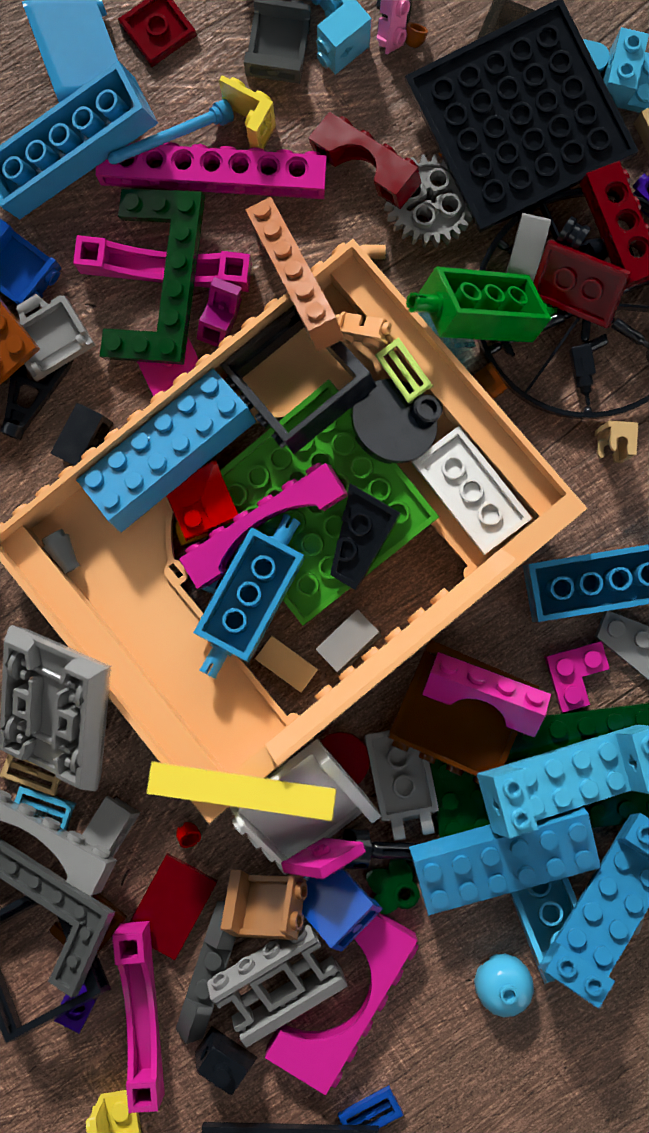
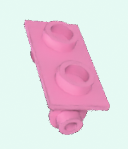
M381 0L380 13L387 15L388 18L383 16L379 18L377 41H379L380 47L386 48L385 54H389L404 45L407 36L406 21L410 9L409 0Z

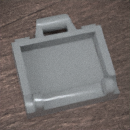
M35 294L17 305L20 318L19 323L40 348L24 364L36 381H39L96 346L65 295H59L52 299L50 304H47L40 296ZM41 305L42 309L28 317L26 316L27 313Z

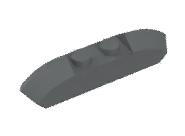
M217 901L177 1022L176 1031L185 1044L204 1037L214 1007V1003L210 999L207 982L217 973L226 970L236 937L220 929L225 901Z

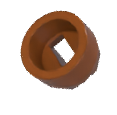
M407 23L405 42L411 48L421 46L426 40L428 29L417 23Z

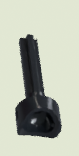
M345 829L343 840L363 842L365 853L345 865L344 869L367 870L371 858L412 860L409 847L421 843L372 842L369 830Z

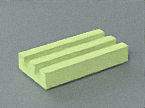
M399 337L375 354V357L409 404L418 396L423 395L426 390L433 387ZM397 346L424 384L422 386H418L393 351ZM385 355H390L412 386L414 391L409 394L384 358Z

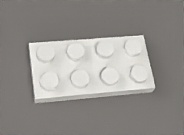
M460 426L435 443L420 458L412 462L413 466L483 555H486L532 519Z

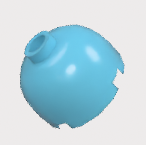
M506 953L495 954L489 957V960L483 965L481 964L477 969L474 979L475 992L481 1004L492 1014L500 1017H514L525 1011L529 1006L534 994L533 977L527 966L520 959Z

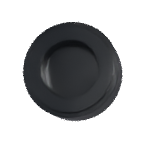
M424 394L419 396L412 404L411 414L417 423L429 426L440 418L442 406L436 397Z

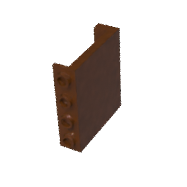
M430 639L427 642L387 737L393 739L392 746L408 752L409 747L420 751L418 757L432 764H435L436 759L447 763L445 769L462 776L464 771L475 775L473 782L479 784L477 773L505 765L518 731L506 727L505 718L502 713L485 701L461 699L448 705L422 695L438 652L533 688L539 689V686Z

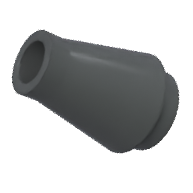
M63 529L42 539L43 549L62 569L64 574L80 566L69 534H65Z

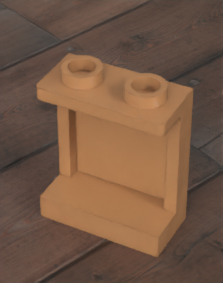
M231 870L220 929L233 937L298 940L299 931L303 926V900L306 899L308 892L306 879L300 875L289 874V876L248 875L242 870Z

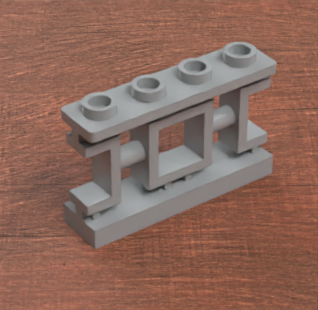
M309 921L303 923L302 929L299 931L298 940L276 939L271 941L250 956L242 958L238 963L225 971L217 973L207 982L210 999L214 1004L216 1003L218 1008L232 1001L239 1010L231 1018L233 1027L236 1032H239L240 1040L246 1048L348 987L342 968L333 956L319 963L312 952L322 947L318 934L314 932ZM301 952L304 958L292 965L288 959ZM312 968L315 973L302 980L299 975ZM284 970L291 981L268 993L262 982ZM249 983L252 989L241 996L238 990ZM261 999L263 1002L261 1006L254 1010L249 1007L250 1004Z

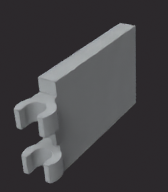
M390 730L365 735L381 821L390 820L394 841L406 839L403 821L418 818L423 835L435 833L431 812L439 811L430 763L418 757L420 754L418 750L409 747L408 752L392 746L393 739L387 737Z

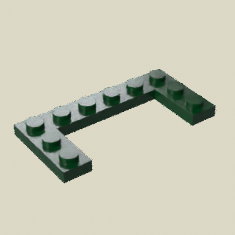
M121 189L118 217L122 221L170 223L157 332L103 328L100 349L101 358L184 365L205 204L203 192Z

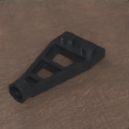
M74 359L47 375L41 382L28 379L24 364L10 376L5 418L1 425L0 433L21 440L25 430L70 370ZM23 385L38 390V395L29 408L21 407L17 403L19 391ZM18 421L20 424L17 426L12 424V422Z

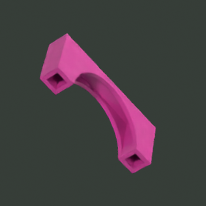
M379 913L354 939L363 950L371 971L370 985L366 998L357 1012L344 1023L327 1030L305 1031L285 1024L276 1030L266 1047L265 1059L325 1096L331 1087L336 1088L343 1075L342 1067L346 1061L350 1063L358 1050L356 1045L361 1035L366 1037L373 1025V1020H371L376 1010L380 1012L384 1008L388 1000L386 993L391 985L396 986L403 975L402 966L407 959L412 960L419 946L416 944L418 940L415 932L385 914Z

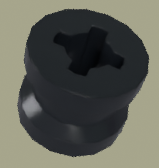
M571 216L556 242L579 250L591 227L578 224L577 219Z

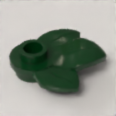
M390 859L388 869L376 868L366 873L368 885L376 893L373 899L383 908L380 911L381 914H390L397 908H413L419 901L420 892L417 885L412 881V868L405 860ZM402 889L410 891L408 898L403 899L400 897L399 894Z

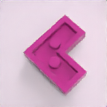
M602 641L545 656L560 712L563 713L590 705L582 677L610 669Z

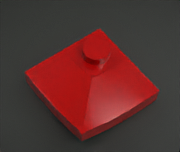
M216 460L198 469L166 496L186 541L233 522L232 519L238 515Z

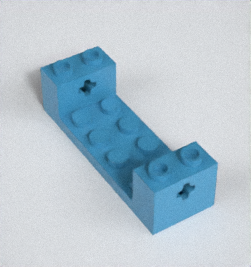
M642 813L629 815L601 861V868L595 871L538 966L545 973L597 1008H600L615 982L608 976L649 908V818Z

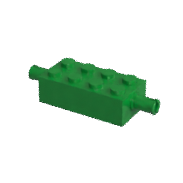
M437 266L419 293L411 292L406 300V307L409 308V312L429 313L441 338L533 342L551 321V316L557 313L556 307L543 303L529 275Z

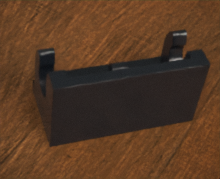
M76 403L50 454L75 466L82 460L81 457L87 450L93 447L97 448L104 442V438L112 427L113 422L104 415Z

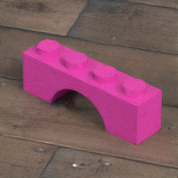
M440 652L436 656L422 694L448 705L461 699L485 701L502 713L505 718L506 727L532 737L536 736L546 716L551 697L550 693Z

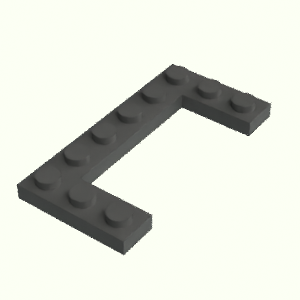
M0 838V879L73 926L48 982L71 998L77 996L115 911L92 896L68 884L65 879Z

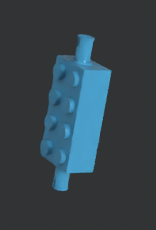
M287 514L283 515L273 537L267 536L252 527L250 528L193 632L211 643L210 646L212 648L199 671L205 674L208 673V676L214 679L217 678V674L227 656L231 657L233 654L247 663L250 662L305 560L303 554L290 548L288 545L301 523L295 518L291 521V516Z

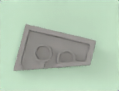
M604 611L595 638L602 641L607 648L649 681V626L611 611Z

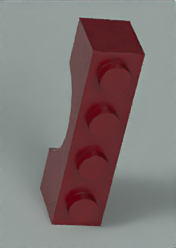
M329 112L308 137L313 151L319 152L321 155H327V162L334 167L350 160H363L372 164L376 168L373 181L378 195L399 209L403 207L422 184L419 167L412 159L400 157L390 145L378 143L366 130L359 131L344 116L337 117Z

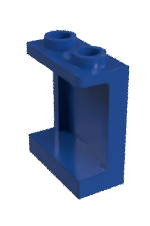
M0 219V292L17 305L35 294L43 298L42 293L49 285L52 286L58 280L60 270L62 269L54 258L48 257L16 233L9 224Z
M343 867L324 879L303 877L306 879L308 892L306 899L303 900L302 914L331 949L342 952L383 909L376 900L370 898Z

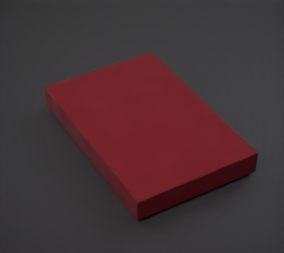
M549 240L533 283L544 303L607 329L612 323L631 272L556 241Z
M167 853L130 922L149 921L152 948L176 960L218 880Z

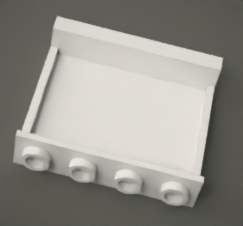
M318 739L267 778L336 788L332 821L230 806L235 816L232 820L235 828L241 835L247 833V837L256 849L262 847L261 849L270 862L275 861L284 875H287V873L283 872L281 862L322 838L332 837L361 813L371 823H374L381 817L369 797Z

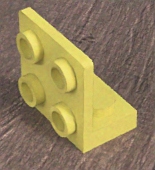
M222 75L219 80L222 98L229 102L233 111L246 117L245 126L249 147L264 149L276 127L273 101H271L267 94L261 91L254 92L246 88L245 84L233 77L229 79Z
M126 1090L100 1094L96 1105L92 1108L90 1118H87V1133H142L139 1112L128 1113Z

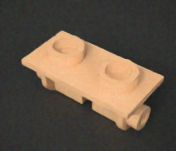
M347 312L336 314L344 337L341 340L342 343L353 344V341L362 342L363 346L371 349H379V346L386 347L389 345L385 340V336L391 333L392 324L388 323L386 319L367 316L364 326H361L363 321L362 315Z

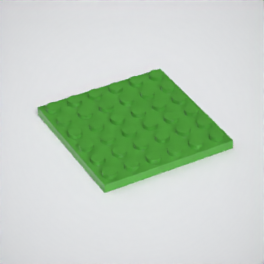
M327 380L278 422L287 432L291 431L339 390L331 380ZM351 408L295 454L287 446L281 449L271 435L274 433V430L270 428L220 470L238 514L246 510L250 513L258 507L257 502L268 495L276 496L282 492L281 487L292 479L299 481L307 475L305 471L317 463L331 465L347 492L349 483L402 513L366 576L440 517L397 463L386 464L369 456L355 440L356 435L352 427ZM348 496L326 511L319 510L317 506L297 508L275 516L256 528V530L273 537L284 514L291 516V521L295 518L301 523L288 545L290 548L303 554L305 560L283 601L302 626L351 588L330 575ZM234 521L224 525L225 528L233 524Z

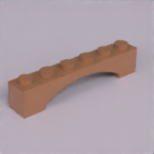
M269 197L245 209L253 229L275 267L316 351L319 352L343 340L344 337L337 318L273 199Z

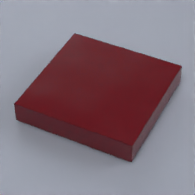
M144 0L118 18L120 26L151 68L197 36L196 30L173 0Z

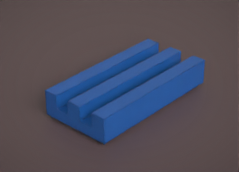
M390 1085L338 1112V1118L342 1125H358L392 1106V1111L366 1124L379 1125V1128L402 1117L403 1110L399 1106L395 1095H393ZM388 1098L387 1100L383 1101L382 1103H380V1104H378V1105H376V1106L370 1108L369 1110H367V1111H365V1112H363V1113L357 1115L356 1117H354V1118H352V1119H350V1120L347 1121V1119L353 1117L354 1115H356V1114H358V1113L364 1111L365 1109H367V1108H369V1107H371V1106L377 1104L378 1102H380V1101H382V1100Z

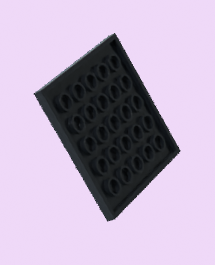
M555 0L405 76V83L480 233L580 184L586 173L617 161L622 163L636 156L639 152L563 0Z

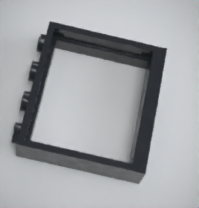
M294 305L220 365L227 374L224 381L233 391L236 389L241 391L242 394L239 398L246 404L249 410L253 407L257 410L258 413L255 417L265 430L271 427L274 430L271 436L281 449L287 446L293 454L297 453L377 387L371 373L339 341L326 349L354 379L291 431L287 432L242 378L304 328Z
M24 896L1 908L0 925L35 907L39 903L28 896ZM58 917L67 939L73 926ZM96 954L84 981L87 989L86 992L24 1025L21 1023L0 968V1030L5 1044L32 1033L112 990L98 955Z

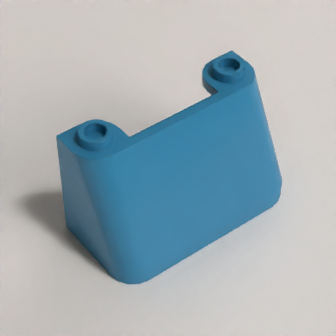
M102 0L22 1L59 103L118 61L102 18L107 15Z

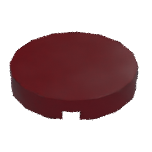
M342 731L330 733L321 739V744L356 784L361 783L368 772L370 763L368 750L363 742L355 735Z

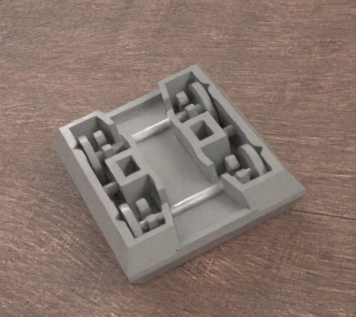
M14 625L10 626L4 640L0 750L20 760H28L56 774V778L78 789L94 792L98 790L102 775L111 666L29 629Z

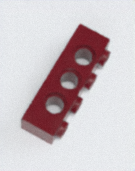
M620 161L586 173L580 182V186L611 263L631 272L625 289L649 280V225L644 223L640 213V201L637 196H633L629 186L630 176L627 170L622 168ZM607 194H614L618 198V203L611 202ZM618 220L625 221L629 226V230L622 229L618 224ZM629 247L636 248L640 253V257L632 256L629 252Z

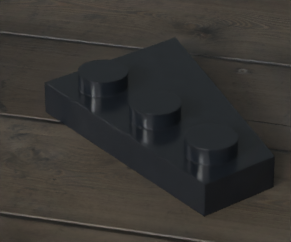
M349 483L346 508L343 512L339 540H337L330 575L352 589L358 590L402 513Z

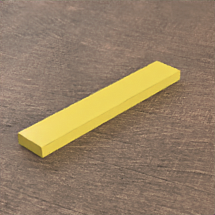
M151 762L147 794L332 821L336 788Z

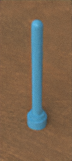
M222 99L213 103L212 107L209 108V112L111 152L108 155V161L111 164L120 163L212 123L221 126L228 124L234 120L233 110L226 99Z

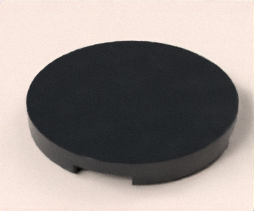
M392 379L375 381L377 387L351 408L350 417L353 431L356 435L355 440L369 456L386 464L413 462L420 458L433 444L437 433V421L429 426L417 423L411 414V406L417 398L409 404ZM400 380L409 394L414 391L412 386L408 382Z

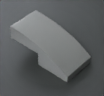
M522 213L506 273L529 275L534 282L551 219Z

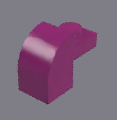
M214 277L210 284L207 306L199 319L196 339L218 347L219 343L231 334L242 302L240 298L242 287Z

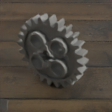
M423 154L420 163H417L412 157L410 159L419 167L422 184L415 191L417 196L410 197L401 209L389 202L385 203L384 211L390 212L387 221H396L393 231L402 229V239L409 235L412 236V245L418 239L422 240L423 248H426L428 241H432L434 247L437 248L440 239L448 245L451 236L458 239L461 234L460 230L466 231L469 225L467 222H471L472 216L444 160L438 163L437 156L433 155L431 162H427ZM437 180L441 182L443 186H434L431 183V181ZM449 205L454 209V212H447L442 206ZM420 215L425 216L429 222H420L416 217Z

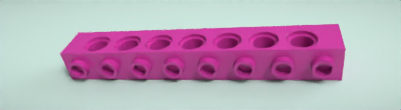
M167 142L129 158L134 159L130 166H122L123 161L111 164L106 159L96 166L95 173L102 186L325 199L327 155H321V153L316 151H307L304 154H299L287 149L267 152L256 147L249 148L248 150H236L232 146H221L220 149L208 148L203 144H193L191 147L180 146L177 143ZM159 160L163 162L158 168L150 167L153 161ZM183 162L191 164L186 170L178 169V166ZM210 164L219 165L216 171L210 172L206 170ZM238 166H246L248 168L244 173L234 172ZM268 167H272L276 170V172L272 175H265L262 173V171ZM295 169H301L305 172L300 177H294L290 174Z

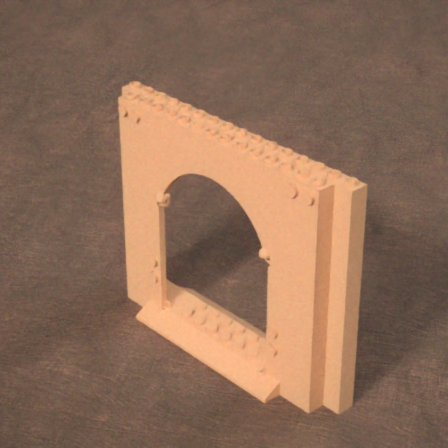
M354 239L350 240L347 244L344 242L339 244L333 250L330 258L325 262H317L310 269L335 316L342 312L362 315L363 321L361 326H364L367 316L386 319L388 323L392 324L391 333L385 336V340L390 344L399 337L433 385L424 394L436 397L442 406V414L437 420L436 437L431 447L460 426L532 519L486 555H483L413 466L412 461L397 463L440 516L431 525L467 566L463 571L465 579L448 592L444 588L430 600L432 606L428 610L424 611L421 607L407 620L410 625L404 630H401L399 627L395 628L385 637L386 645L380 650L376 646L371 648L361 657L364 661L362 665L357 669L351 665L338 676L341 682L334 688L330 685L324 687L314 696L318 701L301 715L291 713L287 716L242 659L233 654L231 657L227 656L216 679L208 676V673L205 674L199 671L212 646H210V642L193 633L204 613L181 586L188 579V573L182 563L175 559L173 547L174 513L167 497H164L121 533L105 518L76 480L214 368L224 380L227 374L220 365L293 306L288 293L279 299H272L264 307V312L256 318L251 317L247 319L237 334L224 338L219 343V348L211 355L206 354L196 362V367L188 374L186 372L180 374L173 381L171 388L166 392L161 391L154 395L150 400L151 404L144 410H137L132 413L127 419L128 423L120 429L116 428L110 431L100 446L87 450L82 455V460L74 467L69 466L58 475L59 479L51 486L46 485L39 489L35 494V499L29 504H22L17 507L12 513L13 517L5 523H0V562L68 647L111 666L109 699L160 763L261 778L266 777L588 509L417 312L411 313L408 311L406 299ZM304 327L242 379L277 420H280L327 380H331L340 391L354 378L326 348L319 352L316 351ZM353 341V344L343 343L371 373L374 381L391 379L375 357V354L385 348L384 346H379V349H371L363 346L362 342ZM397 346L393 351L418 386H422L424 384ZM385 355V360L399 380L408 382L390 355ZM239 389L234 391L238 397L242 394ZM253 407V408L250 410V412L252 413L253 417H254L255 420H256V423H255V424H257V423H259V421L256 419L255 415H256L258 412H257V410ZM60 529H63L65 534H69L80 565L67 574L63 573L62 569L43 549L42 539ZM179 571L183 574L180 578L176 576ZM190 800L208 823L212 822L230 807Z

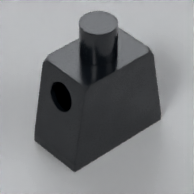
M211 1026L195 1050L196 1071L198 1074L229 1095H233L257 1059V1056L213 1026Z

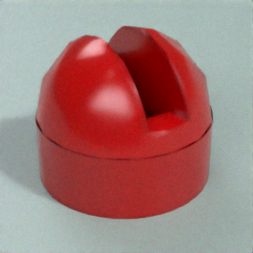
M184 822L183 826L177 828L176 838L182 848H190L200 841L201 833L194 823Z

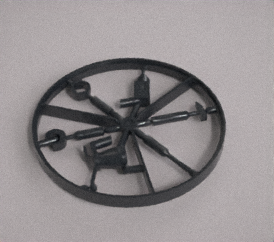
M582 188L565 190L515 215L494 238L479 270H486L488 262L497 247L511 255L513 248L511 246L509 248L508 243L502 239L520 222L522 213L531 214L540 209L544 218L551 219L549 229L556 241L559 232L547 205L565 199L585 197ZM607 194L611 202H613L611 199H614V203H618V198L614 194ZM638 197L641 210L649 214V202ZM601 237L586 240L578 250L600 260H605L609 257ZM629 247L630 254L635 257L632 248ZM649 280L641 284L635 285L633 287H630L628 289H625L623 294L648 283ZM619 303L617 310L649 312V306ZM561 311L551 316V321L542 332L565 322V319L575 315L566 311L563 313ZM580 317L576 318L525 392L504 374L492 354L500 351L503 347L506 354L514 357L515 353L511 343L516 341H500L488 346L486 340L478 339L487 363H493L510 386L509 390L532 407L546 413L571 419H601L626 413L649 401L648 394L644 398L621 408L592 412L591 407H589V394L592 391L591 386L594 385L592 376L596 373L593 351L606 346L608 340L605 333L589 341L591 322L582 319L581 341L584 344L572 347L569 350L576 387L580 388L582 395H585L587 406L584 407L583 412L556 408L538 401L527 394L580 320ZM613 318L611 327L636 345H643L648 349L646 358L649 362V342L645 340L644 335L621 319L617 318L615 320Z

